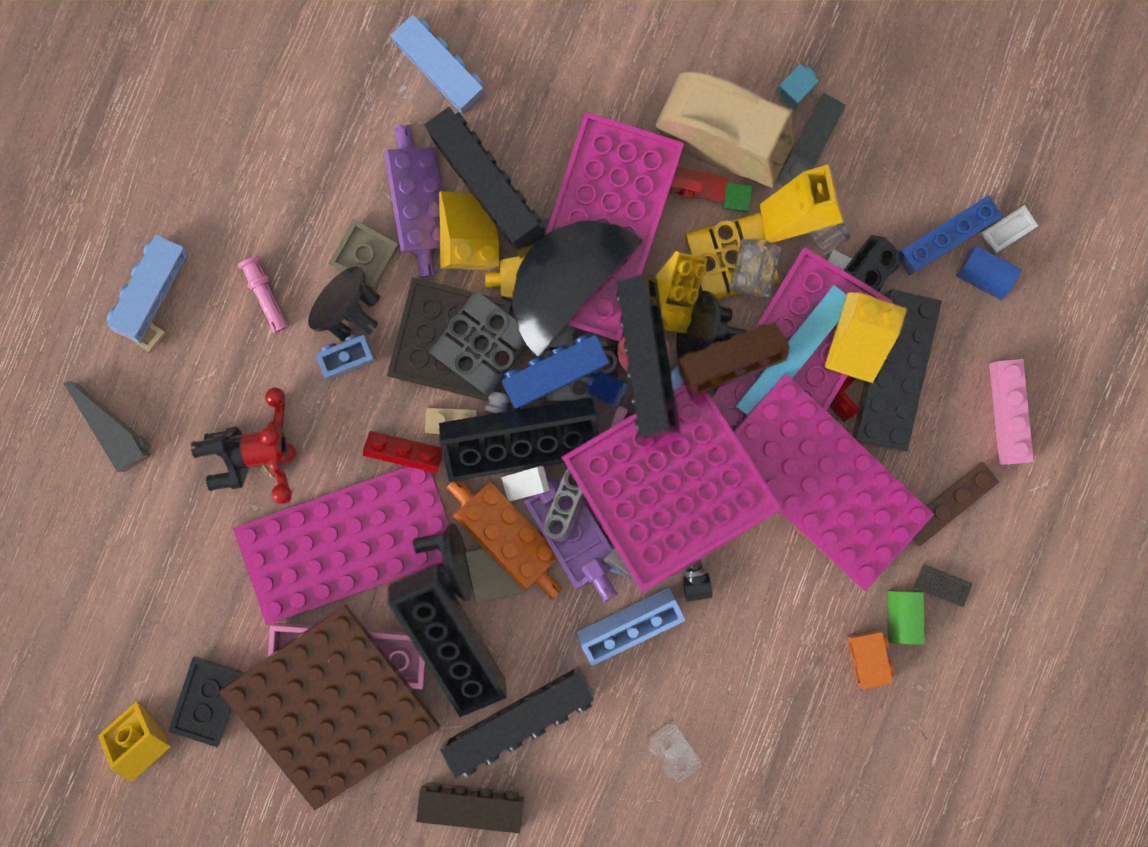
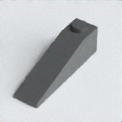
M823 93L776 183L785 186L802 172L814 168L846 104Z
M70 381L64 383L117 472H125L151 456L148 452L150 447L143 436H139L78 383Z

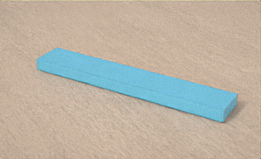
M835 285L831 287L788 340L790 349L787 361L766 368L736 404L735 407L744 415H748L784 374H787L791 379L795 376L838 323L847 296Z

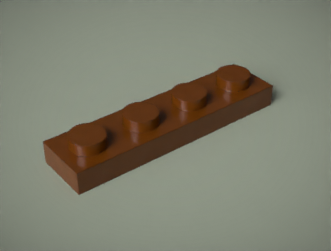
M984 462L977 464L926 506L934 515L913 538L918 546L924 544L999 483L998 479Z

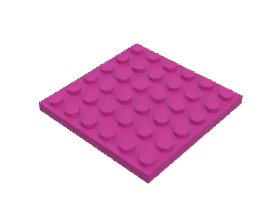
M685 384L674 390L680 433L653 439L639 437L635 427V420L637 418L635 413L562 457L642 594L782 511V508L709 393L705 392L692 398Z

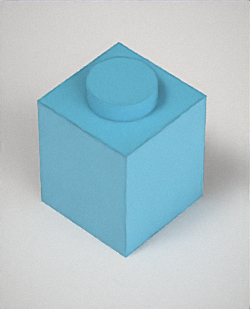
M799 64L779 85L776 93L795 109L815 88L819 80L816 79L817 75L811 68Z

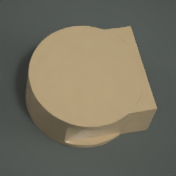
M685 72L678 76L656 122L657 130L664 137L683 142V151L718 169L749 178L770 188H774L794 145L790 110L765 101L735 84L701 73Z

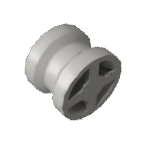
M492 392L489 396V403L485 405L484 411L493 414L509 411V404L512 403L509 395Z

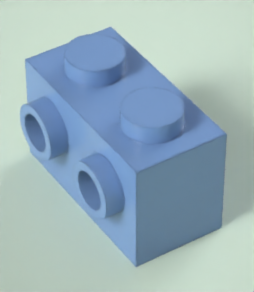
M355 334L345 338L346 342L337 346L336 343H332L322 347V352L315 355L324 378L331 380L376 362L377 360L368 337Z

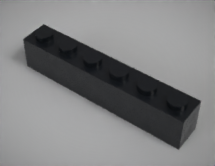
M642 274L617 281L618 290L616 297L621 307L620 324L625 335L624 350L629 362L627 372L632 383L633 393L631 400L636 410V430L639 433V437L649 439L680 433L657 278Z

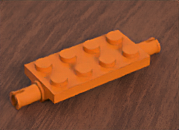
M461 480L453 481L446 487L462 504L453 517L523 591L532 583H536L552 600L563 590L547 573L549 571L548 568L557 560L549 543L491 481L478 493H472Z

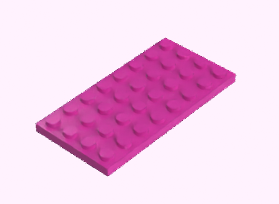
M585 112L546 234L575 222L598 221L623 227L637 235L643 242L582 307L568 326L618 342L621 341L624 330L620 324L621 307L616 297L618 290L617 281L639 276L643 273L683 150V142Z
M803 247L754 329L763 324L768 325L776 322L788 342L833 285L846 295L847 293H862L892 303V300L806 247ZM838 323L792 378L825 411H827L848 376L824 368ZM764 370L718 387L712 396V400L732 431L746 416L735 407L736 404Z
M784 374L733 430L738 441L782 508L780 513L864 591L868 590L934 515L931 510L787 374Z
M404 467L237 526L233 530L265 623L269 625L421 571L434 564L443 563L441 551L438 549L416 554L413 547V539L444 531L450 523L432 472Z

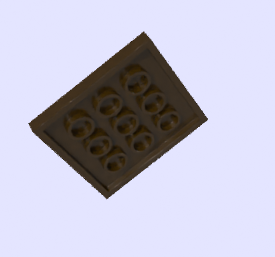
M412 277L387 376L487 401L488 396L429 353L430 349L448 327L450 320L458 314L473 292ZM483 295L509 314L512 302ZM465 312L463 313L464 316L469 318L475 324H477L478 326L480 325V323H478L468 314H466ZM496 316L491 319L490 326L493 329L498 330L503 327L504 319L502 317ZM458 322L454 327V331L458 335L465 334L468 330V325L465 322ZM450 334L446 335L460 347L464 346ZM479 337L475 341V348L478 350H485L489 345V341L485 337ZM497 354V356H496V358H495L496 364H497V360H498L499 354ZM468 357L463 358L459 363V367L463 371H468L473 366V360ZM486 361L483 362L484 365H486L492 371H495L494 367H492Z

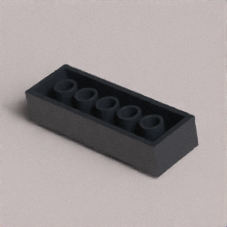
M447 107L425 123L424 126L436 147L520 259H522L544 237L542 232L545 231V228L541 224L542 221L534 209L530 210L522 193L518 189H514L511 184L512 181L503 169H499L495 158L489 150L485 151L481 145V140L474 131H470L461 113L457 112L455 114L450 107Z
M891 289L885 293V296L892 300V304L906 308L907 311L900 333L873 383L867 381L864 383L859 405L860 411L857 413L852 436L860 443L898 452H908L942 301Z
M593 397L439 423L440 444L449 482L565 463L562 458L564 455L599 435Z
M437 564L388 584L387 603L459 717L507 698L504 675Z
M578 666L444 741L440 752L454 777L457 778L462 775L463 778H466L477 771L476 767L485 762L486 765H489L498 760L501 752L507 749L509 752L518 749L523 745L522 741L531 736L532 739L543 735L546 732L545 728L554 723L555 726L563 724L569 719L568 715L577 710L578 714L592 707L591 702L594 701V693Z

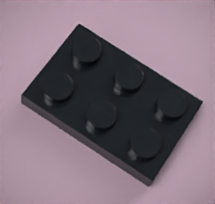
M194 656L168 732L219 747L232 710L219 691L223 686L244 672Z

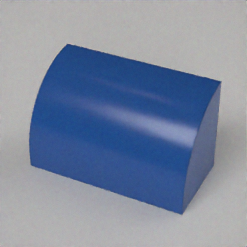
M975 246L969 250L956 277L1002 300L1015 284L1022 269Z

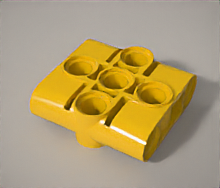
M760 213L730 221H721L716 225L685 233L689 254L707 258L714 265L712 271L705 272L699 290L712 292L716 296L717 301L779 284L778 272L770 245L766 243ZM721 228L728 229L731 233V238L728 240L721 239L718 235V230ZM759 246L762 249V256L757 258L752 256L750 247ZM730 252L735 253L738 257V263L729 264L725 259V255ZM734 277L744 279L745 287L743 289H737L733 286L732 280Z

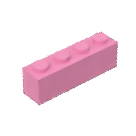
M1016 359L989 363L999 465L1034 462L1024 360Z

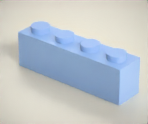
M411 15L391 34L393 43L463 115L484 95L483 81L475 73L470 75L467 72L465 62L457 54L453 57L447 51L449 48L447 43L440 36L435 38L430 33L432 29L423 18L418 20L414 15Z
M156 234L153 240H149L145 245L144 256L141 262L136 263L133 267L132 278L129 284L123 286L116 308L113 307L107 316V325L112 331L138 343H141L188 256L184 247Z
M668 587L578 631L577 634L581 647L591 666L684 622L685 618Z

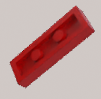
M374 431L369 432L363 448V456L437 474L443 458L441 447Z

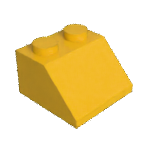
M137 701L98 735L110 769L131 782L171 747L164 730Z

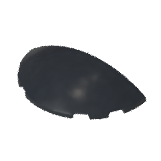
M580 221L549 232L529 250L516 274L512 304L519 332L537 357L547 349L582 307L643 242L641 238L615 224L598 221Z

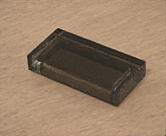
M923 564L914 588L964 607L973 583Z

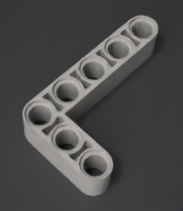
M569 469L564 473L544 523V531L547 536L557 542H562L569 538L585 500L579 485H571L573 475ZM569 498L573 499V506L569 510H562L563 501ZM563 523V531L558 535H554L552 533L554 524Z

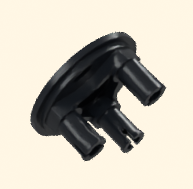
M350 267L342 271L322 290L309 314L308 325L312 330L316 332L328 330L341 342H344L345 338L351 335V328L341 322L343 319L349 323L353 322L367 335L373 332L368 327V324L376 329L378 321L364 312L358 301L360 299L368 307H373L379 301L380 295L365 284V272L360 267Z
M699 292L686 333L677 332L676 349L679 360L684 355L704 350L715 342L727 341L736 334L747 333L745 329L728 326L727 323L731 321L733 311L731 308L719 306L717 298L712 292Z
M449 524L444 531L414 538L413 547L416 554L436 549L441 551L443 564L437 565L454 594L463 601L470 600L472 596V582L465 554L467 551L458 527L455 524Z

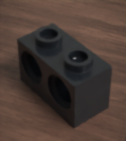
M871 235L843 271L879 292L888 276L897 270L899 262L904 256L886 237Z

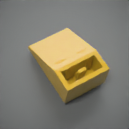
M829 164L802 172L760 204L767 244L843 223L836 185Z
M675 252L655 276L657 278L664 330L686 333L691 322L694 304L698 299L701 280L706 272L707 258Z

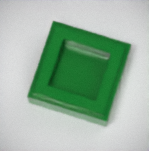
M727 182L723 209L748 213L752 186Z

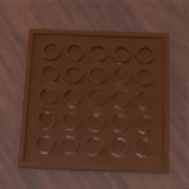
M347 604L223 686L219 691L314 811L440 728L439 722Z

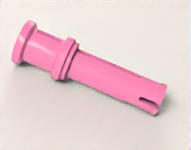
M259 256L248 258L240 262L238 267L243 270L249 282L247 284L248 288L254 290L273 333L280 332L289 326L268 285L270 278L264 274L259 263L261 260Z

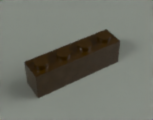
M427 783L426 786L421 787L419 792L416 822L520 834L524 797L519 796V793L514 791H504V794H495L492 789L479 788L477 792L468 791V787L455 785L452 786V789L442 788V784Z

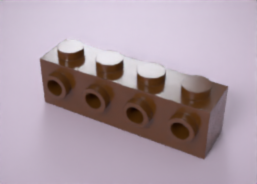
M776 322L768 325L763 324L748 333L736 334L730 340L722 343H713L704 350L684 355L679 360L678 373L693 398L787 361L790 346Z

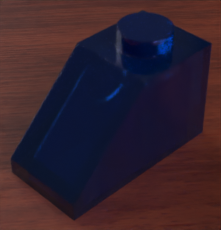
M600 370L597 371L596 375L591 373L584 387L588 388L586 394L612 408L618 407L629 386L626 382Z

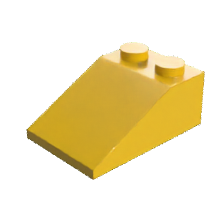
M440 191V268L491 270L498 267L499 239L496 225L472 193Z
M847 293L824 368L873 383L900 333L907 309L862 293Z

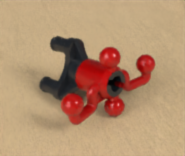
M273 387L266 392V403L271 407H275L274 418L261 431L243 434L235 426L226 428V431L206 433L204 440L191 442V447H195L191 448L194 458L216 454L221 456L228 469L226 473L206 476V484L209 491L230 487L232 489L243 488L250 467L269 464L278 484L271 492L273 501L278 504L290 502L292 491L280 462H293L297 452L293 445L287 444L285 435L281 431L285 413V393L282 389Z

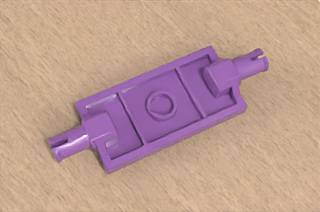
M400 125L394 128L398 149H390L384 152L401 253L411 252L414 253V256H417L420 278H425V276L426 278L434 277L436 273L432 254L434 251L440 250L439 192L442 191L435 147H413L411 126L406 125V128H404V125Z
M545 472L550 491L533 495L526 499L524 503L574 588L578 590L588 583H593L603 599L602 601L605 603L610 600L605 591L606 589L612 598L618 595L606 575L613 568L603 561L612 551V548L584 502L568 539L557 542L547 536L544 531V523L562 479L557 481L550 480ZM565 499L561 506L562 510H569L573 506V499ZM563 523L554 524L552 527L554 535H558L563 531Z

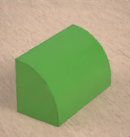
M887 590L888 641L898 644H924V592L918 590Z

